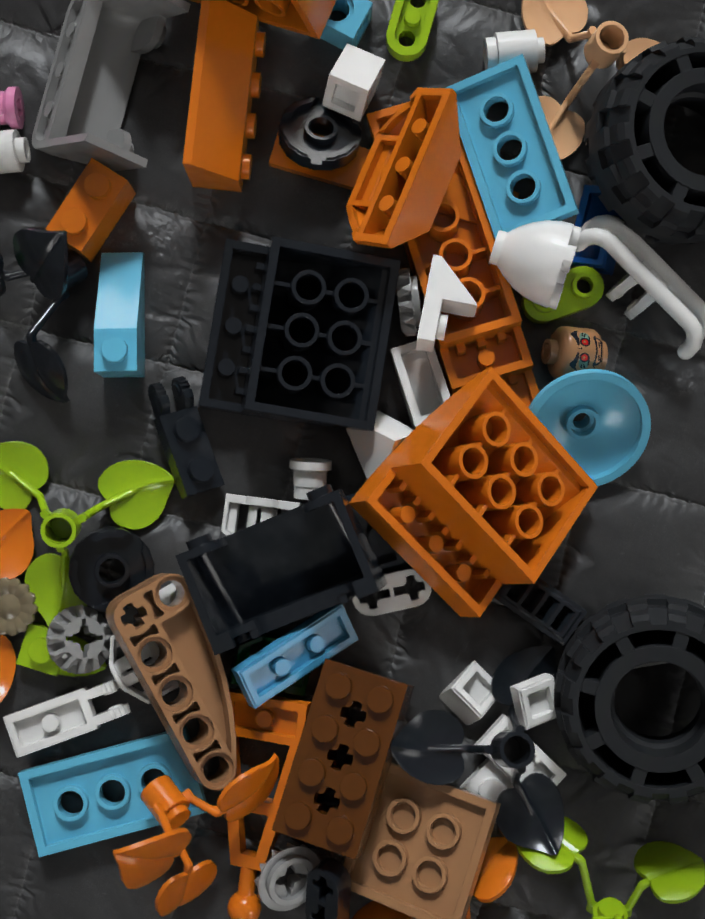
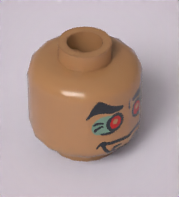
M560 326L553 332L550 339L544 341L541 359L544 364H547L551 376L557 379L567 373L582 369L604 370L608 359V347L594 329Z

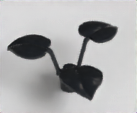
M23 228L17 231L13 237L14 254L21 270L13 272L3 270L4 262L0 253V296L6 292L5 281L30 276V281L35 283L39 292L47 299L53 301L27 332V341L19 340L15 342V361L20 373L32 388L51 400L67 403L70 399L67 396L68 379L64 364L58 353L49 344L42 340H37V334L58 306L70 297L68 290L86 280L88 276L87 266L78 253L68 250L66 231Z
M541 645L524 648L509 655L497 666L492 675L491 693L498 703L510 706L508 717L513 728L512 731L498 733L492 739L490 745H462L464 730L458 719L443 710H427L413 717L392 740L390 751L395 761L406 773L421 782L432 785L449 784L461 777L464 772L462 753L491 754L493 760L498 765L514 768L511 778L514 788L502 791L496 802L501 804L495 822L498 830L508 841L518 846L541 851L549 855H557L561 847L565 823L562 797L555 783L544 774L532 773L520 782L521 775L526 772V766L534 758L535 746L532 739L524 733L525 729L518 721L510 691V686L543 673L553 675L555 681L557 674L555 649L553 646Z

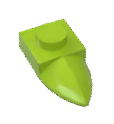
M35 622L28 625V630L25 633L16 661L17 665L52 676H88L105 670L107 667L106 662H104L101 668L86 674H73L61 669L52 660L47 649L46 635L48 626ZM75 635L66 638V641L79 643L83 652L84 646L89 644Z

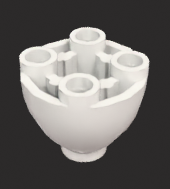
M545 220L525 224L509 232L499 230L489 264L496 265L512 288L523 297L535 304L556 310L563 291L566 275L569 273L576 252V245L582 228L568 222Z

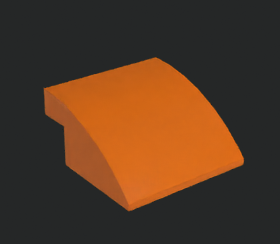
M489 367L455 392L417 426L367 479L349 504L460 617H481L502 584H535L598 486L492 367Z

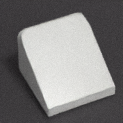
M475 660L439 695V698L466 725H471L480 720L496 701L491 693L492 677Z

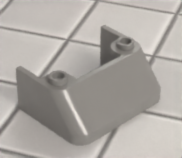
M71 0L65 15L34 126L32 146L49 155L83 164H88L90 159L93 158L112 171L146 168L148 159L134 153V145L132 144L130 133L121 129L141 54L160 47L167 32L165 26L166 18L189 12L191 4L184 0Z

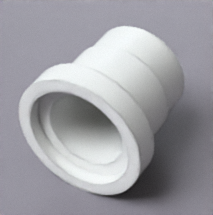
M291 458L289 468L293 469V497L308 500L306 493L327 485V471L332 470V461L321 458Z

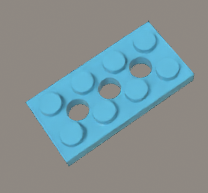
M523 54L446 87L452 88L457 94L459 134L495 239L499 230L509 232L519 226L545 220L562 221L579 214ZM498 102L508 104V113L504 119L497 122L487 119L488 110L493 104ZM510 140L521 142L522 150L515 159L504 160L500 157V150L506 142ZM524 178L534 180L535 190L530 197L526 199L514 197L513 189L519 180Z
M185 726L183 728L184 739L190 740L188 728ZM167 732L23 769L18 773L39 857L160 825L141 800V793L146 787L144 774L147 770H161L172 779L181 792L190 788L196 797L206 802L203 786L189 774ZM108 780L119 781L125 789L124 799L119 802L107 800L102 791L104 782ZM74 791L82 797L83 808L80 812L70 813L63 808L61 797L64 792ZM190 803L188 808L191 812L190 817L206 813Z

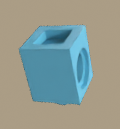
M336 0L332 11H341L347 17L341 21L328 19L320 38L342 50L347 43L357 47L371 21L373 2L369 0Z

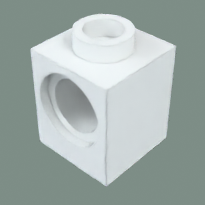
M347 43L329 74L322 106L360 122L377 91L386 60Z

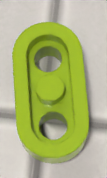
M411 0L395 1L386 33V47L391 56L399 61L410 62L418 59L424 53L439 0H422L425 5L420 8L412 6ZM402 37H409L414 43L406 47L401 45L399 40Z
M588 266L572 268L566 275L563 291L556 310L542 307L522 297V311L530 321L537 324H547L591 308L603 295V278L598 271ZM577 281H587L590 285L589 293L580 292L577 288Z

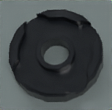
M308 97L295 101L284 110L278 128L279 145L287 157L298 165L312 170H334L346 166L356 157L361 144V122L322 106V102H319L320 97ZM322 129L330 135L325 137L316 136L311 130Z
M104 527L88 533L76 544L69 558L68 576L74 593L81 601L93 609L106 612L110 601L116 596L152 577L155 564L150 549L137 534L124 528ZM110 558L120 560L124 566L122 575L114 581H107L99 574L100 565ZM125 606V607L123 608V610L128 609V608H131V607Z

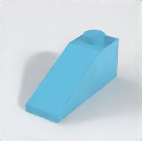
M143 252L101 253L94 320V372L103 378L145 377V272Z

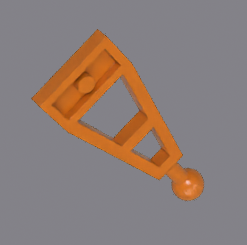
M231 688L229 692L233 706L236 732L237 768L235 778L241 775L239 737L290 746L274 798L267 797L257 809L251 812L268 816L258 850L246 849L244 817L233 822L227 821L230 865L240 867L238 891L229 899L227 905L228 915L230 919H258L261 913V901L255 894L256 884L254 880L257 877V871H261L259 863H267L272 856V850L279 834L273 831L272 827L312 702L274 696L254 709L248 705L241 690Z

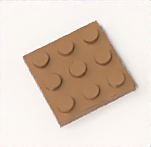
M391 762L364 854L356 860L346 857L343 864L351 877V891L416 919H465L501 804L450 784L432 785L421 782L406 773L399 765Z

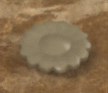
M4 577L0 579V635L8 634L15 636L18 632L27 631L28 625L35 621L34 614L38 610L37 605L34 603L36 596L30 592L29 585L21 584L18 578L10 580Z

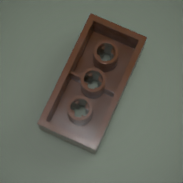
M325 658L272 827L273 831L354 860L364 854L393 759L390 744L402 729L414 686ZM361 703L360 711L366 712L365 721H357L354 725L351 722L353 718L349 717V711L351 707H357ZM348 746L347 754L353 755V762L341 766L339 764L340 760L336 757L337 750ZM333 789L336 791L334 797L339 798L340 802L339 805L329 809L326 806L327 802L324 801V793L330 792Z

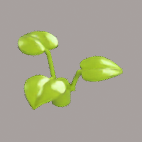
M8 441L0 443V508L26 509L34 496L41 510L40 516L44 519L40 528L41 537L47 545L56 548L57 552L61 553V556L55 553L40 555L28 566L25 573L24 582L29 585L30 592L35 594L36 600L34 603L37 605L38 612L48 627L53 618L62 610L81 604L87 607V604L81 601L74 593L68 576L69 549L67 546L80 534L81 523L109 507L112 520L123 528L135 530L151 525L164 511L174 486L175 480L171 473L147 461H120L108 467L98 479V489L106 500L79 515L67 508L51 512L44 494L38 490L49 478V465L45 455L36 446L27 442Z
M564 816V834L557 855H549L541 851L516 845L521 857L531 867L546 874L564 873L570 870L575 862L580 870L587 900L586 911L592 914L591 919H628L631 917L633 908L641 894L648 887L651 888L654 896L661 902L678 904L691 900L705 886V862L701 857L679 845L664 841H654L643 845L635 855L634 869L643 880L639 881L627 903L623 905L621 901L613 897H606L596 902L586 860L579 854L587 847L588 836L575 821Z

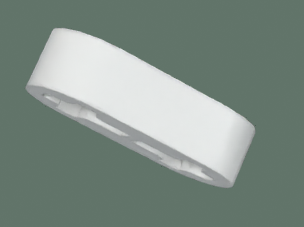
M404 569L384 574L387 585L381 590L389 589L390 596L378 599L376 608L369 609L367 602L360 603L356 596L352 601L355 608L361 614L377 616L424 604L429 599L431 587L414 569ZM413 575L415 581H423L424 589L418 591V598L411 599L408 593L394 594L393 588L404 586L407 582V576Z

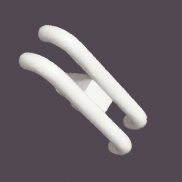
M606 214L595 216L585 222L576 245V252H581L590 245L600 246L627 272L606 293V296L613 302L621 298L633 286L639 284L646 292L628 305L624 315L629 320H632L656 301L686 333V340L678 347L677 355L682 360L692 358L701 348L705 338V302L637 233L625 226V222L622 219Z

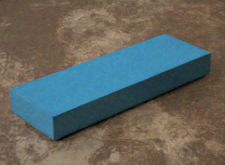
M340 603L316 613L233 667L231 671L248 705L256 709L322 665L325 658L331 659L359 639L343 604Z

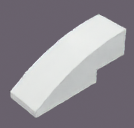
M417 341L390 349L412 429L419 426L432 412L451 397L435 349H433V353L416 350Z

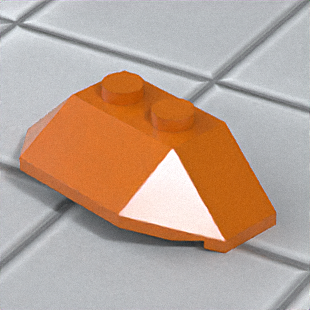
M417 87L409 96L411 101L398 109L377 132L346 205L349 224L353 231L351 233L352 238L357 244L392 249L430 231L461 156L457 94L452 88Z

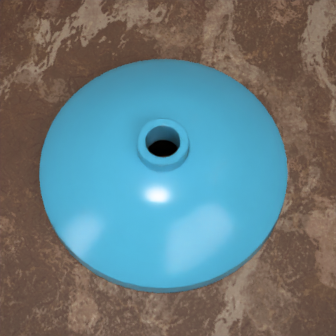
M582 369L560 376L546 385L528 407L597 486L611 482L627 472L640 458L649 440L651 417L644 397L628 379L608 370ZM580 413L586 414L581 421H573L576 415Z

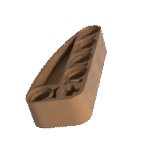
M159 573L110 601L106 608L107 623L189 774L206 788L221 790L234 780L237 768L235 723L226 674L220 654L214 655L184 577L179 574ZM166 581H171L177 590L176 597L170 604L165 605L160 600L159 589ZM125 606L137 608L138 614L133 615L136 620L135 623L131 624L121 621V616L126 614L123 610ZM155 641L159 647V656L154 663L145 665L141 659V651L147 643ZM176 680L180 687L179 694L175 700L165 703L162 697V690L169 681ZM197 718L200 724L198 734L190 740H185L183 736L185 724L189 720ZM218 756L220 761L218 771L213 776L205 777V763L210 758Z

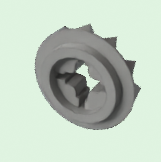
M409 268L399 269L396 287L401 330L406 336H416V327H419L421 319L417 276H410Z
M82 604L72 606L59 612L51 621L46 635L47 649L52 660L61 669L73 674L90 673L101 668V665L109 658L112 632L107 619L98 610L83 606ZM80 626L83 628L85 635H91V637L96 638L95 641L84 646V652L81 650L79 643L66 641V638L80 632Z
M288 842L283 850H272L270 860L267 863H259L261 874L254 880L258 888V897L268 908L275 911L292 910L306 902L307 876L320 863L317 855L304 844L295 846ZM290 866L295 873L288 876L287 882L284 885L279 877L285 876L287 868Z

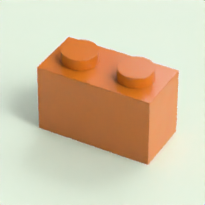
M91 158L45 229L47 231H66L67 248L92 262L136 193L127 179Z

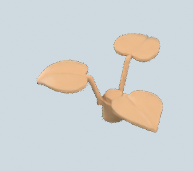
M522 0L521 18L525 30L535 29L537 38H544L545 46H553L562 38L568 43L588 39L584 47V56L589 65L561 106L552 97L539 96L562 161L576 151L585 134L583 118L567 109L596 68H608L616 61V68L620 70L640 53L660 42L648 38H635L629 41L627 30L616 21H606L600 24L598 28L590 26L587 31L580 32L588 20V7L585 0Z

